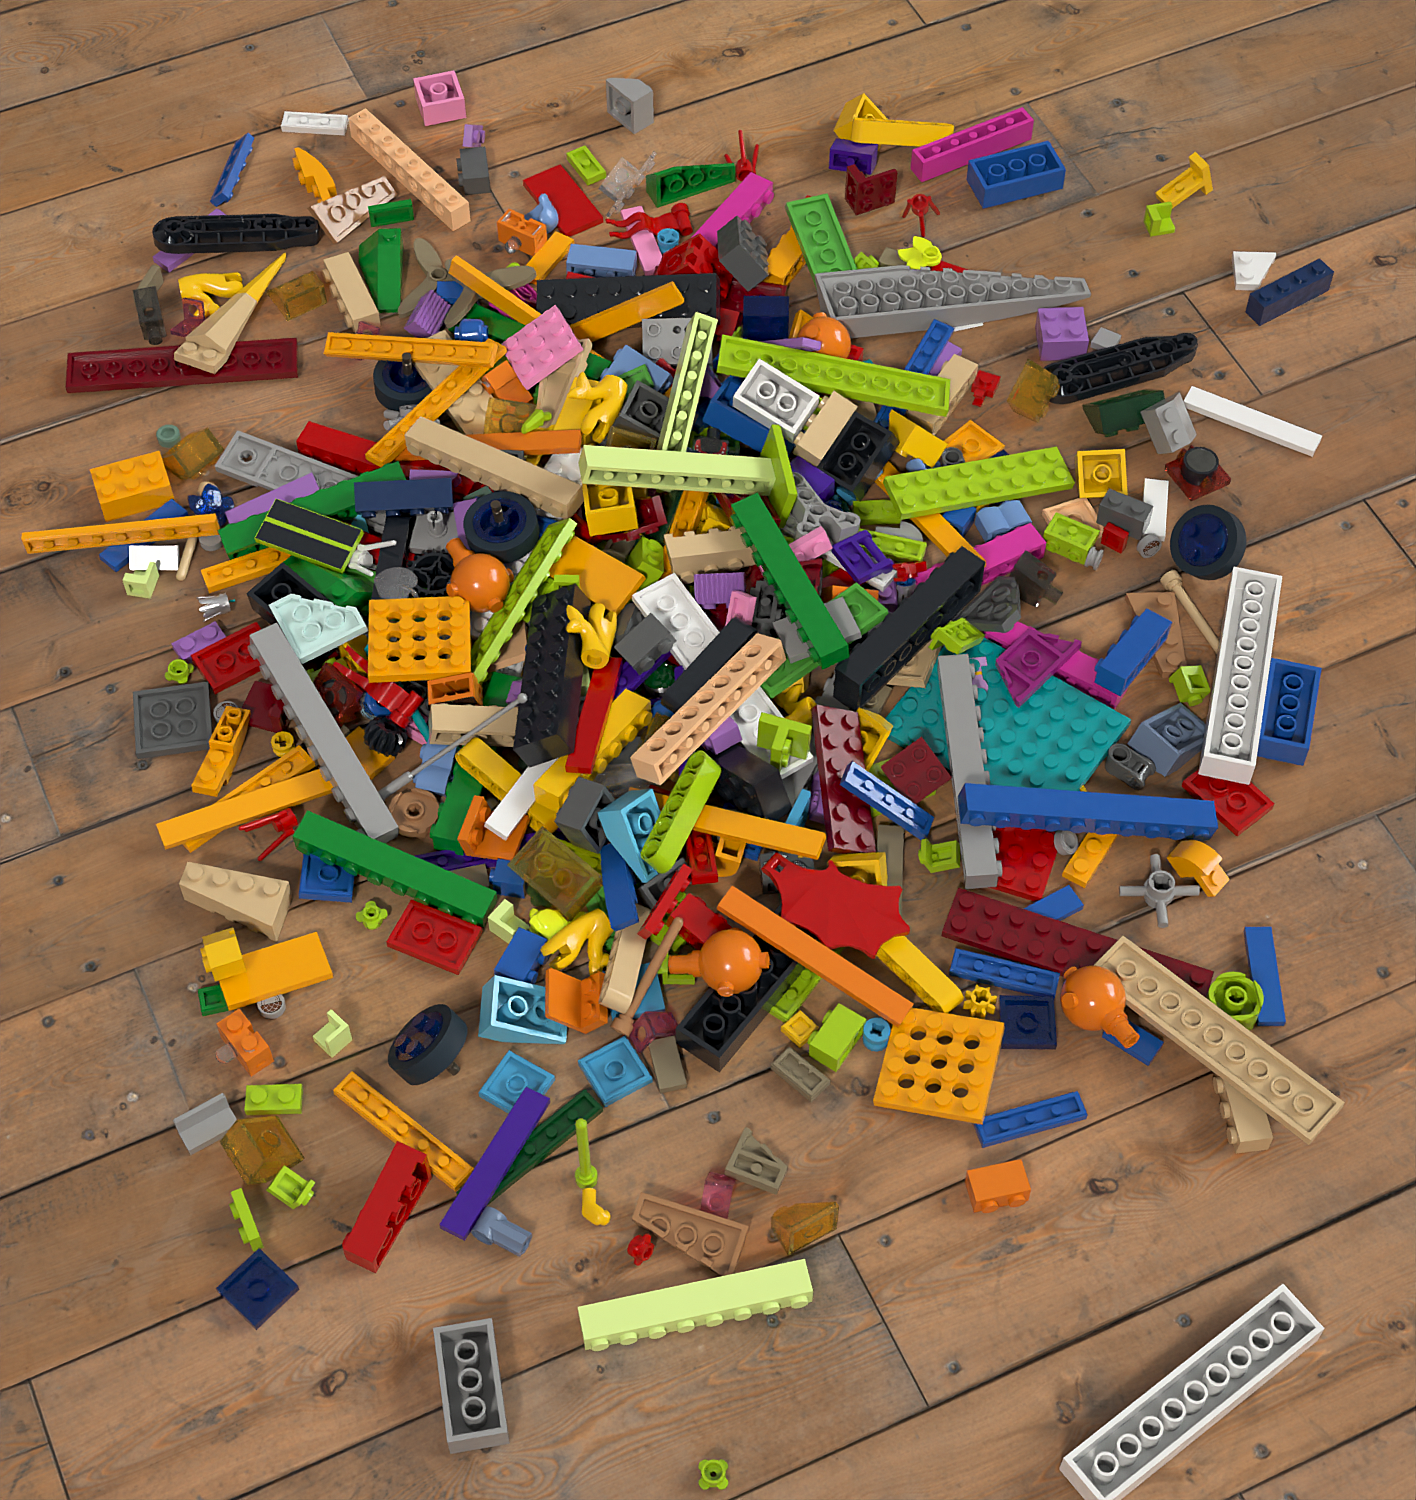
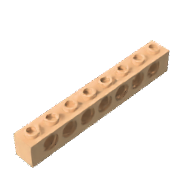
M366 108L348 118L351 137L452 231L471 221L469 202Z
M757 633L630 757L636 776L661 785L786 661L781 640Z

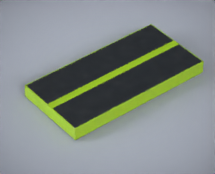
M275 499L254 539L262 545L343 574L364 533L362 529Z

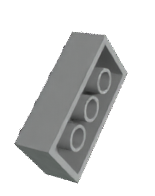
M492 1318L433 1328L446 1436L450 1454L510 1444Z

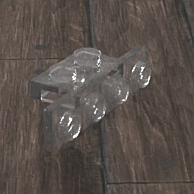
M653 151L640 170L622 157L598 188L615 201V204L606 214L608 218H610L613 212L616 214L620 212L625 205L622 200L624 198L629 200L635 191L632 188L633 185L639 186L646 177L642 173L644 171L649 173L656 162L653 161L657 155L655 151Z

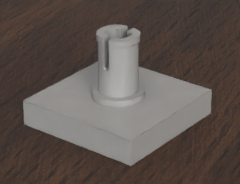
M425 511V515L417 516L409 544L410 553L422 554L424 550L427 553H432L433 548L437 553H440L444 548L446 554H449L446 544L451 539L458 538L454 512L449 511V514L442 515L441 512L437 511L436 515L435 511Z

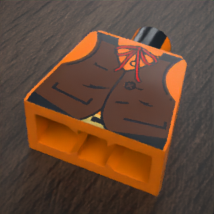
M473 672L427 681L428 705L430 706L431 704L441 703L483 706L482 685L480 682L478 684V679Z

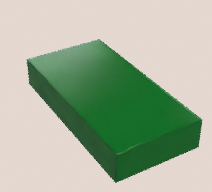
M411 199L368 206L371 227L414 220Z

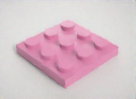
M556 305L546 310L542 315L502 343V345L506 346L507 353L505 355L526 390H529L584 350Z

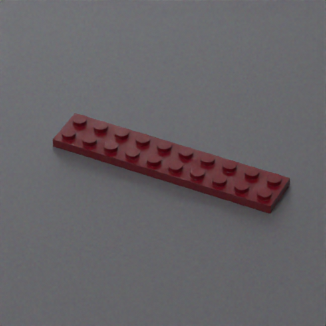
M297 338L238 341L235 343L227 362L215 374L175 361L174 352L181 345L73 352L67 355L65 388L67 393L298 378Z
M961 888L957 889L941 934L942 937L1029 966L1058 972L1062 977L1071 967L1079 969L1085 966H1094L1118 941L1117 939ZM1139 947L1206 998L1214 971Z

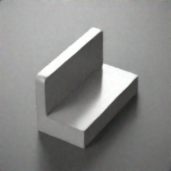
M224 1093L173 1120L178 1134L190 1155L241 1128L229 1107Z

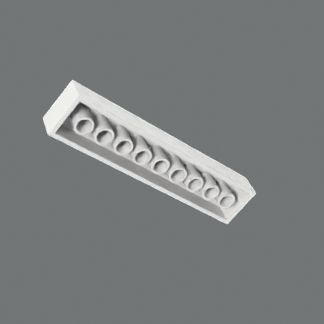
M1233 567L1226 595L1198 771L1199 775L1247 785L1250 784L1256 765L1282 576Z
M1282 1284L1066 1455L1062 1460L1059 1470L1084 1500L1123 1499L1317 1342L1324 1327L1291 1291Z

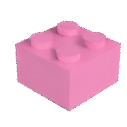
M454 70L413 78L415 98L425 126L466 118L464 96Z

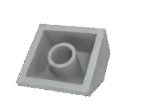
M606 79L607 112L633 134L654 123V93L650 86L644 84L640 79Z
M1180 392L1141 411L1157 454L1173 453L1190 444L1197 435Z

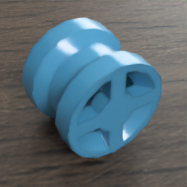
M666 228L658 233V247L662 255L679 245V233L676 230Z
M875 1017L866 1021L862 1041L867 1049L878 1052L887 1047L891 1029L886 1020Z

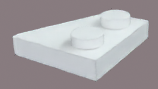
M1233 251L1232 266L1235 290H1258L1271 264L1275 261L1276 253Z

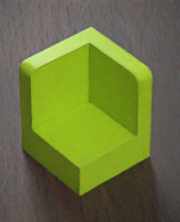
M1171 202L1146 206L1143 222L1150 237L1175 232V226L1170 218L1173 207Z

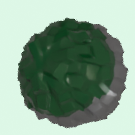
M665 661L643 682L646 693L653 698L663 696L667 689L675 682L674 670L676 665Z

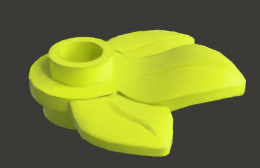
M913 237L912 248L898 250L899 257L907 262V266L910 269L920 270V266H935L942 259L940 250L933 246L931 241L922 237Z

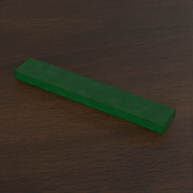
M586 1089L532 1131L487 1206L576 1134L575 1123L578 1119L583 1118L588 1124L603 1112V1107Z

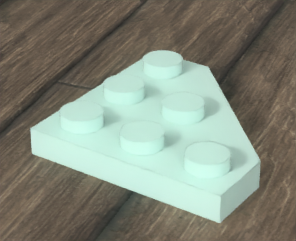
M289 594L269 604L281 630L301 664L368 631L356 607L346 606L345 608L336 606L333 602L319 599L312 601L303 599L300 595Z

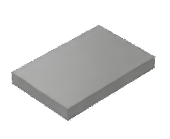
M843 597L824 603L847 643L862 638L861 632ZM787 617L772 622L790 664L810 657L808 654L809 647L806 642L801 643L796 632L798 628L795 623L790 624Z

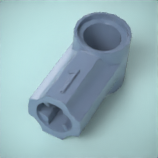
M489 1206L484 1209L471 1230L472 1235L479 1241L487 1245L494 1243L519 1257L526 1252L532 1239V1233L511 1223L504 1214Z

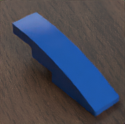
M609 843L601 849V870L610 925L616 932L639 922L635 905L638 903L634 888L637 882L634 871L612 843Z

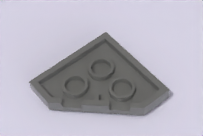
M998 576L953 622L963 617L979 631L1006 633L1012 630L1014 624L1021 618L1019 584L1015 577Z

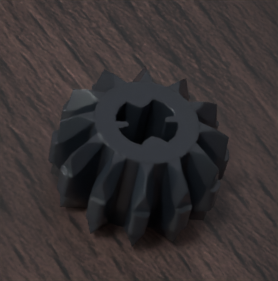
M375 717L373 720H370L363 736L364 743L369 746L370 750H375L378 754H384L386 757L389 755L397 756L398 753H401L402 749L406 746L408 738L406 729L400 727L394 721L388 720L386 717L382 719Z

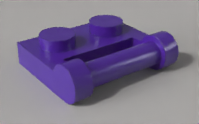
M863 530L832 545V554L859 585L882 573L888 574L894 569L892 566L894 562L890 558H886L873 542L872 535L868 530ZM860 545H864L878 563L875 564Z

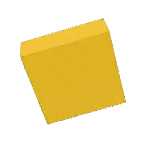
M801 1010L781 1026V1032L799 1048L808 1042L814 1030L819 1031V1027Z

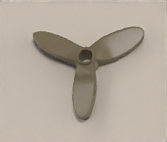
M422 238L415 239L413 245L416 260L426 278L400 304L398 308L399 318L410 316L419 299L428 291L434 290V293H436L437 281H455L450 277L447 270L443 268L434 248Z
M452 259L445 261L444 265L447 272H449ZM514 266L485 273L487 277L508 291L530 283L537 276L535 269L530 266ZM452 275L450 277L463 287V291L445 317L444 323L447 329L456 325L470 311L475 302L483 298Z

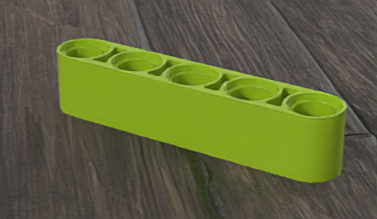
M702 750L693 753L688 759L641 850V858L660 874L668 872L675 864L720 776L721 767Z

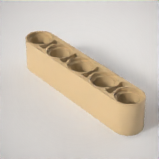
M635 904L639 922L615 932L598 1001L599 1004L622 1014L627 1012L632 1002L646 940L637 933L651 912V909L639 904Z

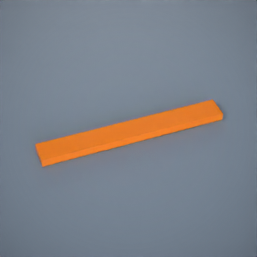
M581 429L535 431L526 434L513 432L466 435L498 450L524 451V456L580 453L582 442ZM406 447L394 460L411 461L427 459L411 454Z
M731 886L718 904L717 910L897 1028H899L914 1005L734 886Z

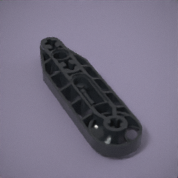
M280 214L174 216L162 219L156 223L152 234L155 246L165 253L260 252L317 245L320 241V226L318 220L311 216L291 217Z
M1181 333L1174 336L1143 337L1054 362L1045 366L1040 371L1037 388L1039 394L1045 400L1062 405L1166 376L1183 364L1191 362L1196 355L1198 340L1191 333Z

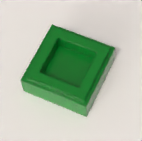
M220 984L198 989L202 1016L229 1011Z

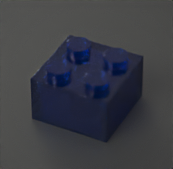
M743 296V339L758 342L788 339L789 296Z

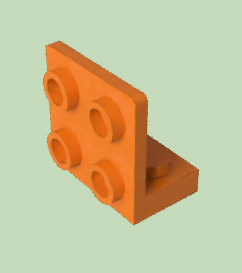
M474 795L457 838L466 856L515 861L530 821L529 817L525 815L505 841L484 827L485 822L494 811H491L483 796Z
M553 968L547 969L545 979L546 1018L584 1034L607 1024L608 1007L598 1002L605 973L599 971L581 981Z

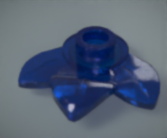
M209 483L203 488L201 496L189 495L187 497L189 506L195 514H216L220 527L227 521L225 512L234 508L232 497H222L220 490Z

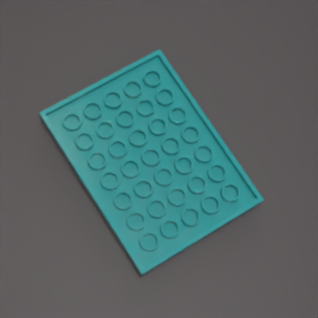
M983 638L980 644L960 653L968 654L969 658L986 657L987 666H981L983 680L988 684V691L986 692L983 688H977L978 700H975V706H980L981 721L977 722L978 727H983L984 742L980 744L981 749H986L987 764H983L984 771H989L990 785L1080 791V788L1086 784L1108 755L1110 747L1118 742L1131 724L1130 718L1053 675L1018 708L995 666L996 659L1006 649ZM944 646L938 656L957 654L950 652ZM937 657L926 688L910 687L885 718L893 725L887 739L905 749L922 737L951 776L937 671ZM969 659L970 664L974 663L975 672L980 669L979 661Z

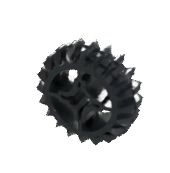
M434 548L432 553H427L424 550L422 556L415 554L414 561L408 560L407 567L403 570L404 576H402L404 593L408 595V598L448 596L446 586L450 584L451 575L443 570L452 574L455 567L453 566L452 556L446 554L444 548L440 553H437ZM418 584H421L422 587H426L427 590L421 588Z

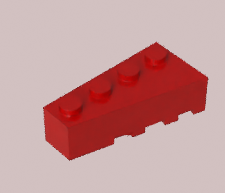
M399 1141L396 1142L363 1209L357 1217L352 1231L348 1232L343 1240L342 1247L346 1260L373 1273L378 1271L432 1179L427 1154Z

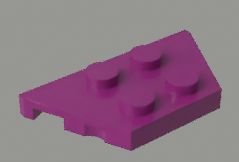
M1027 629L996 659L995 663L1015 705L1019 708L1081 648L1082 642L1074 639V642L1059 639V635L1043 634L1037 630Z

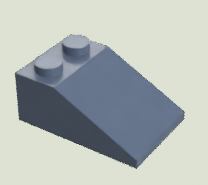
M1179 703L1141 722L1128 745L1136 753L1150 759L1156 766V772L1166 777L1180 769L1202 750L1206 724L1182 703Z

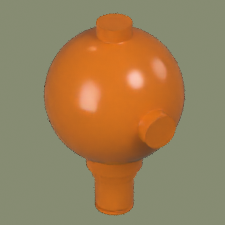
M826 313L814 314L813 319L805 323L797 335V338L805 337L821 342L820 350L811 352L845 359L849 356L851 349L849 332L841 322L827 317Z
M460 538L451 539L446 544V549L453 558V566L455 568L451 575L450 584L446 586L448 596H459L469 601L470 611L485 613L491 611L495 613L501 610L503 602L508 595L510 583L514 581L512 570L505 568L501 561L491 555L475 554L466 548Z
M739 928L719 931L705 941L701 950H693L692 953L687 955H670L668 960L670 974H689L694 977H702L709 987L715 989L719 995L724 997H730L733 994H739L750 989L758 981L762 969L769 968L770 964L768 952H762L758 943Z
M1085 966L1079 969L1076 967L1069 968L1063 975L1065 981L1060 992V1004L1067 1019L1075 1026L1087 1031L1104 1030L1106 1034L1115 1036L1125 1048H1130L1136 1044L1140 1035L1129 1024L1128 1017L1124 1013L1126 994L1121 980L1112 971L1101 966Z

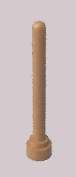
M676 917L672 921L634 992L627 1012L619 1014L618 1018L614 1017L610 1028L626 1037L630 1036L634 1028L632 1026L634 1022L632 1018L683 926L682 918Z

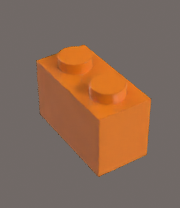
M1022 1159L967 1170L965 1185L974 1213L980 1211L991 1213L999 1207L1008 1205L1010 1207H1019L1029 1200L1031 1188Z

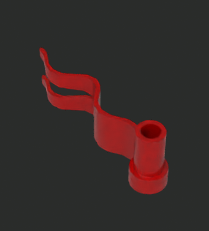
M677 203L671 208V212L655 218L649 217L644 212H636L622 221L605 219L607 224L621 228L640 221L626 232H609L610 237L620 239L630 238L641 230H648L654 235H658L661 230L666 228L679 230L682 236H688L693 232L689 219L690 212L685 203Z
M347 645L345 650L368 673V661ZM336 661L333 663V666L344 676L362 687L373 699L392 713L389 718L404 729L411 722V716L424 700L414 690L409 694L394 682L369 683L368 678Z

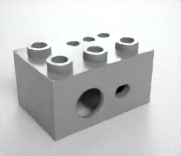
M691 318L642 319L643 356L653 363L663 358L675 370L686 328ZM712 346L707 365H712Z

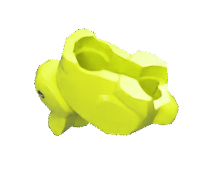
M532 908L529 912V923L531 925L529 931L547 940L551 939L556 933L572 922L566 921L558 910L548 908L538 910ZM579 912L572 921L586 914V912Z

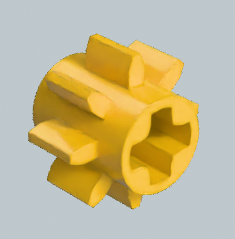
M976 985L972 992L966 991V1001H964L963 1009H969L970 1017L985 1019L988 1013L994 1015L996 1008L994 1005L996 1004L997 996H991L990 987L983 988Z

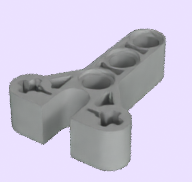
M792 472L798 495L790 513L799 523L796 528L794 541L822 526L834 544L858 533L861 521L858 515L825 505L805 478L797 472Z

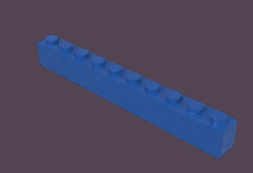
M965 783L958 795L960 824H970L971 826L1017 827L1024 830L1046 829L1050 832L1057 830L1071 831L1072 833L1090 832L1098 835L1119 834L1124 837L1132 835L1146 836L1147 838L1163 837L1172 840L1193 839L1200 842L1209 841L1218 829L1214 801L971 783Z

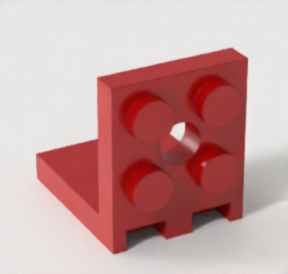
M700 233L663 253L656 275L705 274L713 273L714 271L720 278V302L726 299L733 279V275L719 261L716 247Z

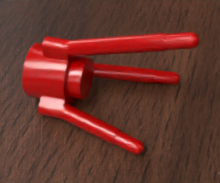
M740 129L738 135L741 159L735 165V178L737 177L739 181H743L751 172L756 174L759 145L756 144L754 147L751 163L746 159L743 132ZM725 154L724 157L727 163H732L728 154Z
M916 194L912 199H907V206L902 217L906 218L910 209H912V212L919 216L921 236L925 237L924 215L928 212L929 206L936 215H940V211L932 202L931 196Z
M289 807L276 814L239 826L238 829L240 831L245 830V832H249L272 823L277 832H283L279 838L258 856V861H262L287 837L295 833L293 827L297 826L298 822Z

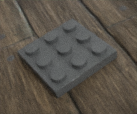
M208 682L133 692L137 759L210 749L209 740L213 734L210 686Z

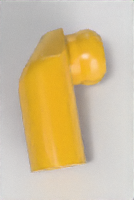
M584 1188L582 1190L583 1217L594 1225H607L611 1216L609 1211L596 1204V1190Z

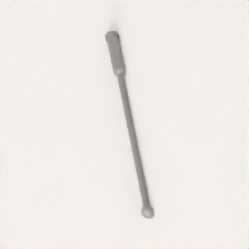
M520 693L515 701L413 771L405 772L379 790L378 793L383 802L387 797L411 782L414 776L519 703H525L528 699L527 695Z

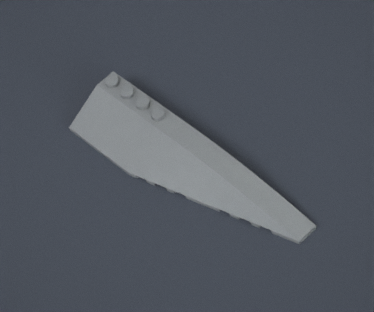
M907 265L815 274L821 312L826 313L827 317L841 322L849 332L850 338L928 330L934 319L951 327L984 323L1037 312L1038 308H1053L1091 296L1084 278L1056 276L1054 280H1051L1043 275H1034V278H1024L1021 274L1012 273L1011 276H1001V272L964 270L963 273H957L948 268H943V271H930V267L921 266L920 270L910 269Z

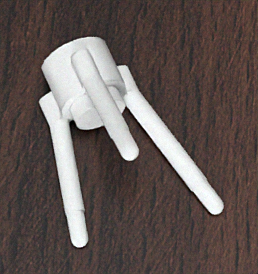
M396 541L369 545L359 544L348 563L349 568L356 569L372 577L374 573L367 568L376 570L377 565L373 564V557L367 550L396 545Z

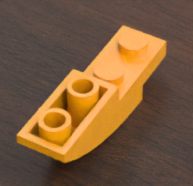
M299 147L294 148L296 157L292 158L295 171H300L297 173L300 185H305L307 193L313 192L314 198H319L317 203L337 196L335 183L326 168L308 152Z
M226 706L209 740L210 749L191 785L192 792L217 797L222 785L228 784L243 746L251 710Z

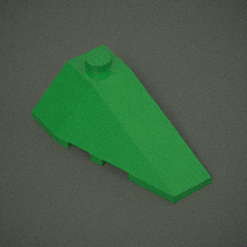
M735 164L676 166L646 175V192L655 206L659 208L735 182Z
M401 228L378 229L359 245L358 263L379 313H396L401 304L404 250Z
M292 555L283 562L336 606L345 608L346 606L356 607L359 611L371 600L373 588L357 577L333 571Z

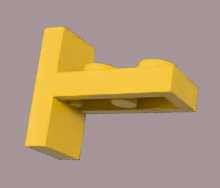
M1196 152L1189 156L1190 168L1155 192L1156 198L1161 203L1171 202L1173 209L1199 189L1205 195L1213 191L1209 164Z

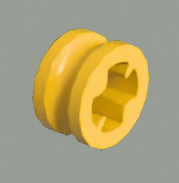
M278 732L271 739L273 752L279 757L284 756L295 748L293 736L288 732ZM281 742H286V746L280 747Z

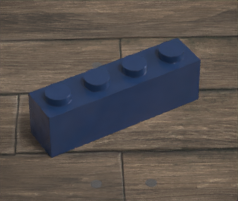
M1319 258L1250 293L1245 313L1261 326L1329 291L1334 271Z
M452 478L354 482L355 512L358 515H362V518H376V514L386 513V517L400 516V513L410 512V516H423L425 511H435L436 515L437 511H439L442 515L449 514V510H454Z

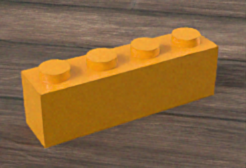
M792 225L787 234L782 235L777 247L771 249L767 258L769 276L761 282L787 285L788 287L806 264Z

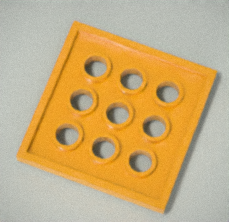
M459 596L369 600V683L434 680L471 673L469 601ZM443 616L450 617L447 621L439 620ZM419 617L425 618L422 622L414 621V619ZM391 619H399V620H400V621L397 622V623H390V622H388V621L391 620ZM443 635L451 636L447 640L439 639ZM418 636L425 637L422 641L414 640ZM394 637L400 638L397 642L388 641ZM443 654L451 655L448 659L439 658ZM422 655L425 656V659L415 660L414 657ZM394 656L400 658L398 661L388 660L389 658Z
M911 1008L899 1028L892 1025L873 1099L874 1106L983 1125L1005 1029L1004 1023ZM917 1031L926 1034L922 1040L911 1038L912 1034ZM942 1036H950L953 1039L947 1045H942L938 1042V1039ZM970 1040L979 1042V1046L975 1049H968L964 1045ZM910 1055H917L920 1058L916 1064H908L905 1061ZM939 1059L947 1062L946 1066L941 1069H936L932 1066V1063ZM964 1064H970L974 1067L970 1073L959 1071V1068ZM904 1079L914 1081L910 1088L899 1086V1083ZM935 1083L940 1085L941 1089L936 1093H930L926 1090L927 1086ZM958 1088H964L968 1091V1094L965 1097L958 1098L953 1095V1092Z

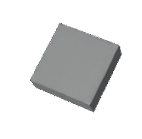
M1101 327L1091 341L1090 347L1101 350L1118 345L1122 335Z

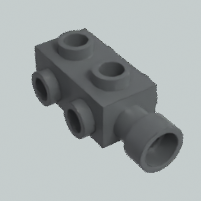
M763 579V581L756 582V588L751 587L750 595L757 598L751 626L759 634L772 637L771 634H776L772 622L783 619L784 612L782 604L779 605L774 596L775 589L773 585L768 586L765 579Z

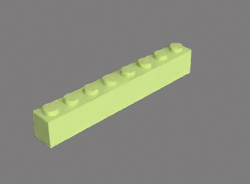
M695 312L687 325L656 450L686 452L718 321L715 318ZM660 489L669 493L672 491V489Z
M583 445L578 462L582 484L753 495L758 492L759 495L770 496L776 480L771 458Z
M801 1259L579 1306L578 1316L585 1350L601 1351L607 1349L612 1344L629 1345L635 1343L640 1338L649 1337L657 1339L665 1336L668 1332L678 1331L685 1333L692 1331L696 1326L706 1325L713 1327L722 1324L724 1320L734 1318L737 1321L750 1318L752 1314L762 1312L766 1315L774 1314L780 1308L790 1306L795 1309L802 1308L808 1305V1302H812L813 1289L806 1261Z

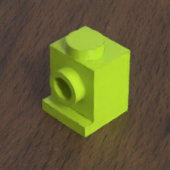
M1201 665L1182 666L1168 678L1169 682L1174 684L1180 703L1188 702L1189 706L1199 705L1211 692Z

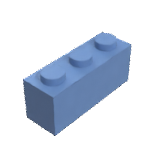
M571 244L566 261L567 272L570 271L595 278L635 276L637 251Z

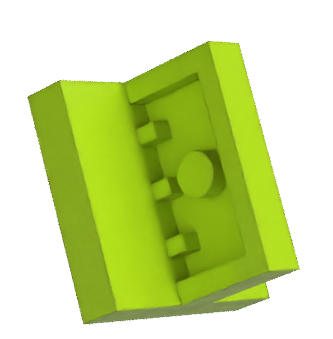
M761 712L758 722L757 747L771 750L770 764L781 772L782 767L787 768L790 756L807 760L812 726Z

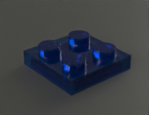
M999 995V1020L1005 1026L1001 1049L1056 1050L1054 996Z
M260 1248L216 1288L217 1292L255 1330L300 1290L298 1285Z

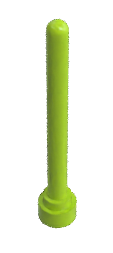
M580 1118L575 1123L580 1165L575 1171V1181L582 1189L593 1188L597 1184L598 1175L596 1168L591 1165L587 1122L585 1119Z

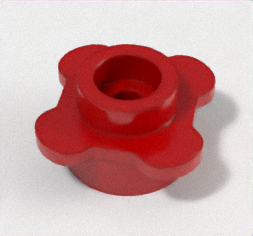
M637 1235L628 1245L627 1253L634 1258L636 1266L648 1260L653 1253L655 1245L651 1243V1235Z

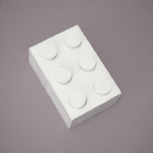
M758 359L734 394L733 407L768 429L771 428L772 424L780 425L783 438L793 443L818 407L820 396L763 360Z

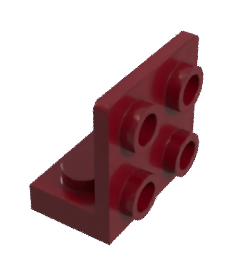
M855 164L847 166L844 199L856 216L895 202L897 170L891 169L865 178L863 172H860Z
M660 496L634 498L638 529L603 534L602 539H612V543L622 540L627 542L640 538L639 534L641 533L651 534L659 531V526L667 524Z
M255 681L242 706V709L251 710L248 726L274 733L285 732L290 720L284 712L283 706L285 705L281 699L277 700L271 689L273 685Z
M922 737L881 766L882 771L896 790L914 804L919 803L952 779Z

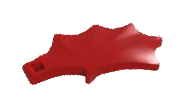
M777 852L761 868L762 872L770 877L781 894V918L794 926L809 930L819 939L821 944L830 950L850 946L863 951L871 959H875L880 947L885 942L894 937L906 936L910 933L909 925L902 919L899 913V898L902 893L900 886L866 884L852 879L839 872L832 860H828V868L826 870L802 868ZM778 865L783 867L780 873L775 870Z

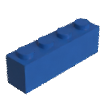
M1147 608L1140 616L1136 615L1131 622L1130 629H1125L1121 633L1118 643H1113L1110 646L1106 658H1100L1096 664L1094 671L1097 674L1094 683L1121 697L1167 640L1172 621Z

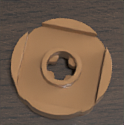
M419 788L410 789L411 792L404 794L402 792L398 793L391 800L388 807L389 812L399 827L398 833L406 837H416L417 839L427 837L432 824L437 823L439 818V804L435 796L431 792ZM416 809H419L418 816H410L408 813L409 811L414 812Z

